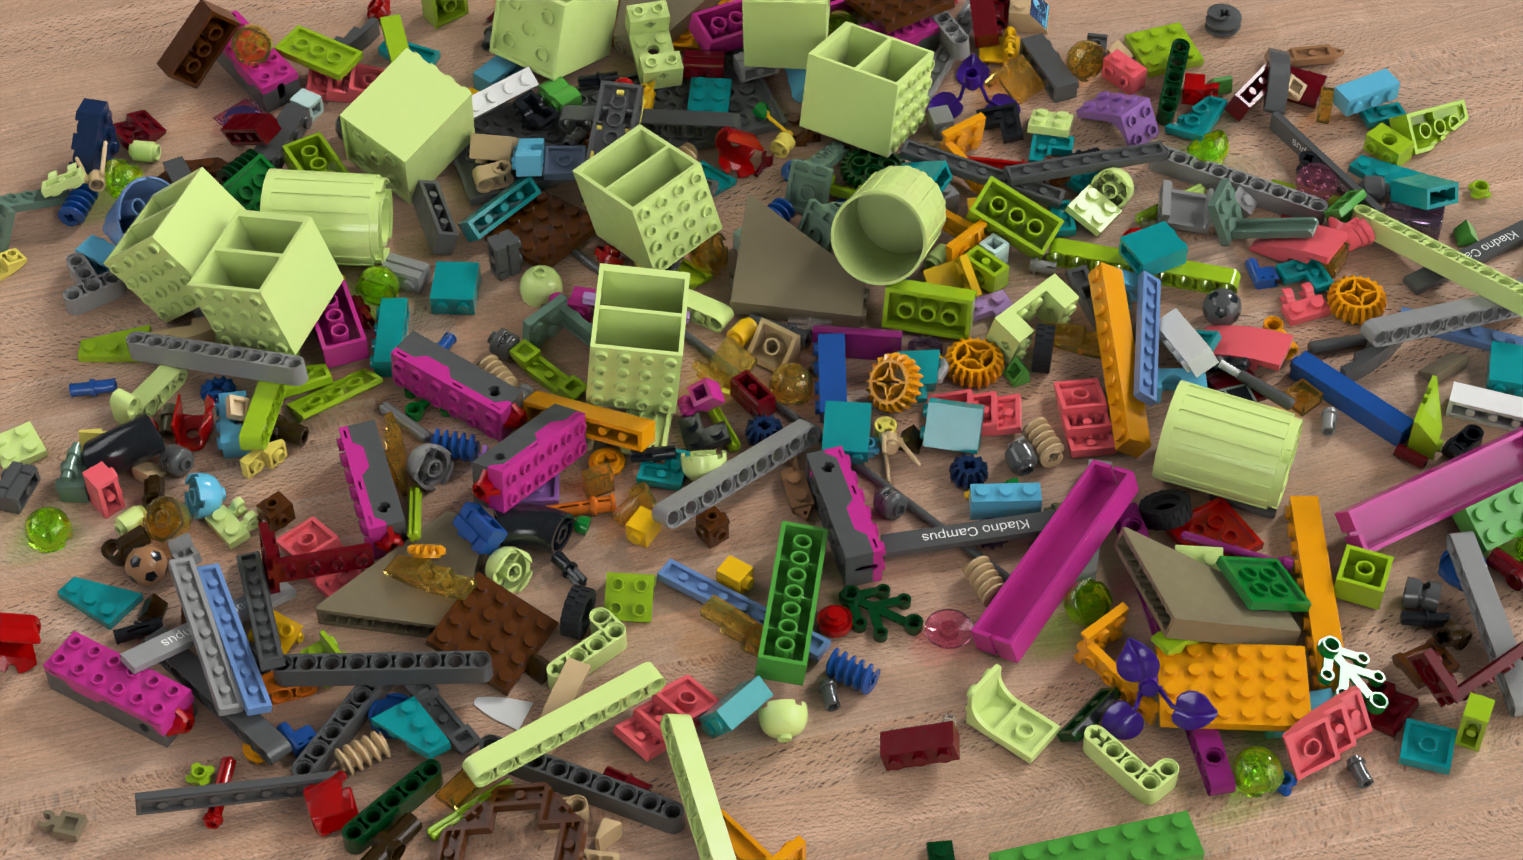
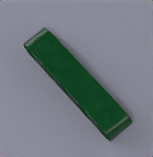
M1181 38L1175 39L1172 43L1157 108L1156 121L1162 126L1173 123L1178 106L1190 49L1189 42Z
M427 759L421 762L346 823L342 828V837L346 851L353 855L361 854L372 845V841L379 832L383 830L388 831L405 812H413L441 789L444 780L439 761Z

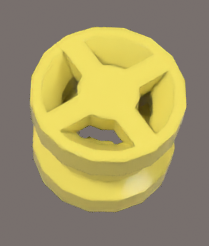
M780 132L776 139L771 142L770 150L776 157L785 158L795 147V139L789 133Z
M888 416L878 418L874 423V437L879 439L880 434L886 431L896 433L897 422L895 419Z

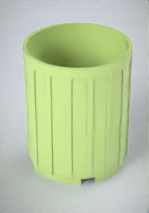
M892 165L874 172L840 207L834 217L831 227V244L840 265L854 278L872 285H891L909 277L928 254L940 236L943 225L946 222V201L938 184L931 177L927 176L925 172L907 165Z
M270 168L267 171L262 188L260 211L311 216L336 265L377 266L386 261L390 252V248H385L388 238L392 239L393 229L392 189H386L385 185L390 184L388 178L380 177V174Z
M1181 380L1175 390L1164 421L1155 455L1152 477L1267 510L1268 507L1278 509L1297 451L1303 419L1295 417V413Z

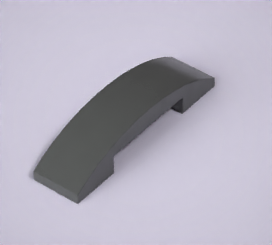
M1268 48L1267 92L1264 95L1263 111L1268 113L1279 111L1284 115L1290 82V55L1287 51Z
M435 684L404 685L409 696H415L447 737L451 748L455 752L463 756L479 745L481 738L468 723L465 725L440 696L439 689Z

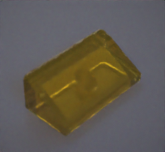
M462 768L436 793L435 797L455 811L471 801L486 786L476 787Z

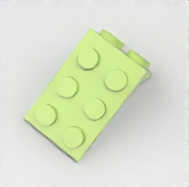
M995 664L992 669L988 668L977 684H973L967 692L966 723L1031 764L1057 736L1060 726L1015 698L1002 681V666Z

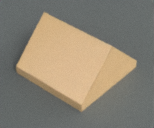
M762 317L745 358L784 376L800 358V335Z

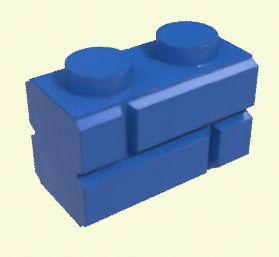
M465 503L459 511L460 514H457L452 522L458 529L457 534L462 539L468 540L472 544L471 549L479 555H491L500 547V543L508 535L507 531L479 503Z

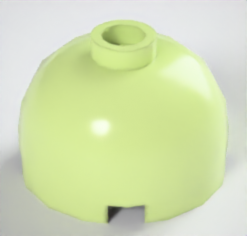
M1120 168L1104 169L1095 175L1091 182L1095 189L1120 209L1129 203L1134 194V183L1131 176Z
M536 265L530 267L525 271L520 280L522 299L533 307H542L541 304H547L550 295L553 293H563L562 279L559 273L550 266Z
M716 450L690 451V456L685 457V453L681 454L682 470L691 481H696L727 462V451L722 450V455L716 454Z
M501 547L489 556L485 566L486 577L511 593L515 590L519 593L528 585L532 577L533 571L530 570V563H533L532 558L527 552L517 547Z
M794 699L772 700L767 702V707L762 708L761 705L758 708V720L763 732L769 737L776 738L781 743L792 741V737L798 736L807 724L808 709L807 704L803 701L801 706L796 705V700Z

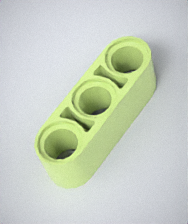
M689 289L687 311L690 312L689 321L712 331L721 332L734 317L732 308Z

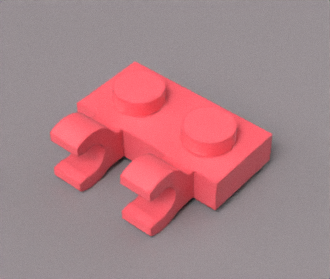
M1310 282L1301 284L1303 290L1299 291L1302 299L1295 301L1294 293L1290 287L1281 290L1284 295L1279 298L1283 304L1281 312L1290 326L1330 315L1329 305L1321 294H1314V289Z

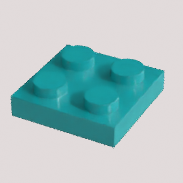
M1407 718L1398 763L1449 775L1457 729Z

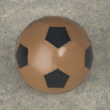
M149 544L140 545L128 554L125 561V570L132 582L143 587H149L160 583L166 576L168 561L163 551L156 546Z

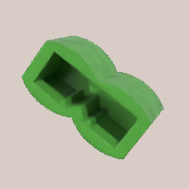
M561 76L555 81L549 79L537 86V95L543 98L546 105L555 108L559 116L561 108L566 105L583 106L580 92L572 85H569Z

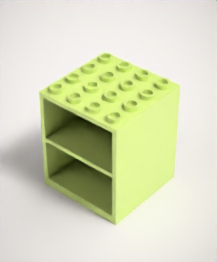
M496 0L489 52L524 68L530 67L531 71L555 81L560 76L568 75L610 55L619 0Z
M742 0L744 66L806 69L808 53L828 37L830 0Z
M846 21L808 53L799 126L888 158L893 152L898 150L905 139L915 134L916 130L926 122L927 114H925V110L930 99L928 90L932 85L931 72L935 66V60H933L934 51Z
M408 48L340 114L346 158L367 174H380V177L388 178L390 184H385L386 188L392 189L393 193L409 204L412 203L411 199L418 180L434 181L469 145L471 133H475L471 91L465 86L461 87L450 75L443 74L434 64H429L423 60L419 53L412 52Z
M640 124L572 170L596 235L643 268L666 270L723 229L701 163Z
M201 167L154 193L103 264L109 268L111 273L123 281L127 288L141 298L142 302L148 305L160 319L168 323L200 307L187 284L237 210L246 209Z
M238 209L187 286L221 344L296 355L344 278L311 216Z
M600 263L590 343L586 403L619 409L626 408L676 414L690 273Z

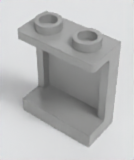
M1163 180L1158 195L1157 223L1165 221L1173 229L1207 234L1210 226H1214L1207 207L1214 194V189L1209 188L1207 194L1172 189V181Z

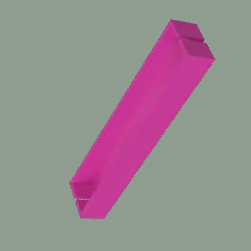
M1523 427L1517 428L1334 513L1342 533L1347 532L1348 536L1344 537L1346 543L1367 550L1377 551L1522 482Z
M1092 460L971 629L977 649L996 655L998 652L999 657L1015 663L1021 660L1139 491L1133 471L1117 466L1112 469L1110 464Z

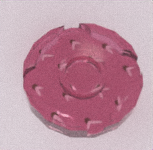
M1310 163L1299 170L1295 178V187L1298 191L1328 201L1337 190L1338 178L1329 166L1322 163Z

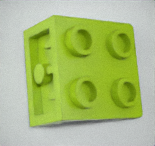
M607 572L604 608L608 609L620 621L652 622L653 595L657 577L652 574Z

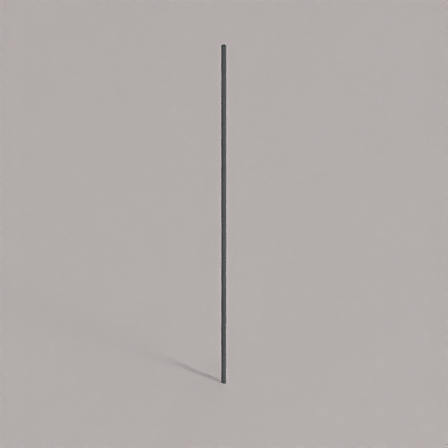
M576 248L570 253L595 273L599 274V264L581 250ZM685 330V341L733 377L741 373L740 370ZM776 398V410L792 422L803 419ZM821 432L819 442L822 444L823 433ZM851 463L854 469L878 487L892 486L863 463ZM906 496L908 500L907 509L931 527L945 526ZM973 546L959 547L973 559L984 556ZM990 560L995 570L998 571L999 576L1006 582L1010 574Z

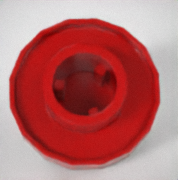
M371 0L367 6V18L373 17L380 21V17L389 16L391 13V1Z
M605 244V247L597 246L594 251L597 260L602 264L623 266L626 260L625 257L620 255L621 251L608 244Z
M826 606L817 615V628L827 637L840 638L850 632L852 628V615L843 606Z

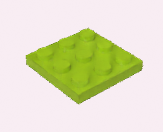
M1180 22L1129 33L1124 36V42L1137 62L1147 68L1146 76L1148 78L1165 74L1172 43L1178 38L1185 39L1190 44L1185 69L1201 66L1204 63V58Z

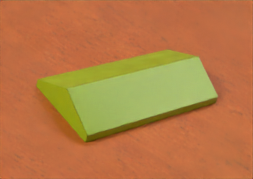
M364 367L286 405L300 424L379 386L383 379Z

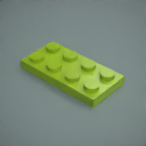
M297 25L274 47L282 57L338 81L344 78L364 58L362 51L300 25Z

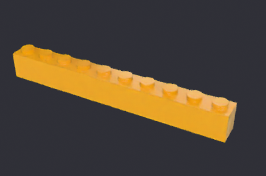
M1101 262L1090 271L1088 279L1115 449L1138 458L1152 445L1145 403L1133 396L1135 344L1123 272L1119 268Z
M1290 496L1288 505L1284 506V518L1289 521L1287 524V537H1291L1292 540L1290 542V555L1294 556L1295 559L1293 562V574H1297L1296 584L1312 603L1309 611L1303 612L1304 617H1302V631H1306L1307 634L1305 636V650L1310 653V656H1308V669L1313 672L1311 676V689L1316 691L1331 688L1334 694L1338 688L1339 667L1334 662L1332 671L1335 677L1331 684L1323 685L1317 679L1323 664V656L1317 650L1319 640L1326 636H1333L1340 641L1342 648H1344L1318 496Z

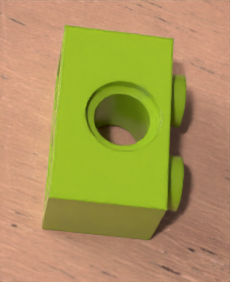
M1380 123L1366 134L1363 150L1381 161L1401 166L1411 159L1415 143L1384 123Z
M979 245L965 253L968 254L980 287L989 293L1000 291L1008 285L1009 265Z
M1470 692L1455 739V745L1479 752L1495 700Z

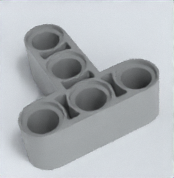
M75 252L67 256V267L70 277L75 284L63 292L66 309L70 315H81L119 299L126 294L125 283L111 273V271L97 275L82 253Z

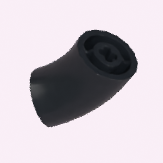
M143 413L88 440L83 446L82 453L87 469L102 461L108 468L112 467L117 475L161 454L165 451V445L152 420L147 414Z
M516 504L505 513L493 510L494 519L508 533L501 543V547L513 546L519 549H535L554 554L564 549L574 527L573 514L547 506Z

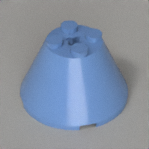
M153 176L141 177L131 181L108 211L105 224L103 225L104 234L117 245L151 196L170 184L161 178Z

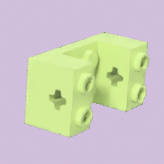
M666 0L626 6L625 26L640 84L655 81L654 89L682 85L684 66L680 51H674L669 33L670 14ZM655 49L659 53L651 55L648 51Z
M1053 274L994 318L986 336L988 343L995 342V346L1000 347V351L1004 356V362L1007 365L1016 356H1019L1022 360L1027 354L1025 350L1031 345V338L1035 332L1025 321H1031L1037 316L1045 324L1055 325V330L1059 327L1064 328L1071 321L1070 315L1077 309L1076 304L1080 297L1056 274Z

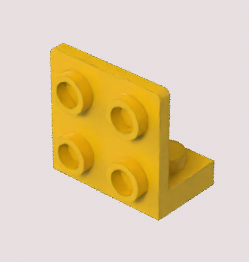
M968 254L961 255L952 261L922 272L927 283L977 290L976 298L982 295Z

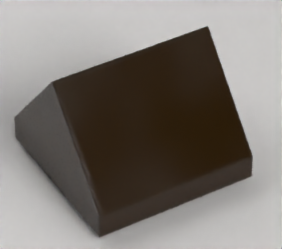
M913 424L903 430L900 437L903 438L904 443L912 453L919 454L924 439H920V430Z
M153 593L144 601L138 620L143 622L161 616L163 621L168 603Z
M531 654L524 673L542 685L548 680L546 668L550 662L541 655Z

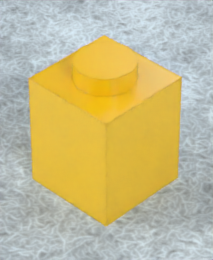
M642 506L638 508L625 524L627 540L644 548H647L661 531V524L653 520L652 511Z
M731 555L716 570V582L741 595L746 590L749 591L755 581L753 578V567Z

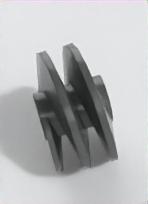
M1222 3L1214 4L1207 11L1205 29L1209 34L1217 37L1235 35L1241 27L1242 15L1234 6Z

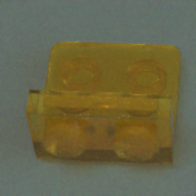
M1023 54L1015 59L1011 57L1002 64L1003 67L1001 69L999 67L993 69L988 73L990 77L985 81L988 88L999 82L1007 94L1019 105L1045 87L1044 82Z
M726 337L708 364L695 360L691 367L698 372L696 376L702 380L706 377L718 382L722 393L730 395V380L732 377L745 370L751 372L757 364V358L733 338Z

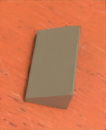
M1451 352L1422 368L1418 373L1428 382H1430L1432 375L1437 376L1439 384L1465 369L1469 357Z

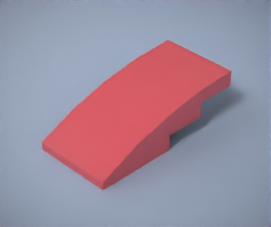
M358 63L344 78L338 81L309 68L306 90L322 96L324 101L352 103L385 69Z
M1318 225L1313 237L1257 238L1249 247V251L1281 262H1288L1294 259L1308 264L1313 259L1328 264L1347 240L1348 232Z
M1214 325L1205 328L1206 331H1219L1222 336L1213 351L1216 357L1218 355L1223 358L1225 356H1231L1232 358L1247 357L1250 362L1248 369L1257 371L1259 366L1279 371L1294 338V335L1250 326Z
M1098 378L1054 382L1053 386L1058 411L1071 458L1116 454L1112 424L1107 413L1108 404Z
M972 389L928 395V401L930 398L985 405L981 436L1022 433V398L1020 393L998 397L996 391L973 394Z
M314 516L276 539V544L278 543V547L286 556L345 547L341 544L339 536ZM366 569L306 579L322 595L328 598Z
M687 674L664 686L660 692L652 696V700L635 708L632 717L614 726L613 733L648 762L667 750L661 732V719L664 714H689L692 717L695 728H697L701 724L698 718L714 706L719 699Z
M1354 685L1327 700L1305 715L1282 735L1297 780L1340 760V753L1356 746V739L1373 731L1360 688Z

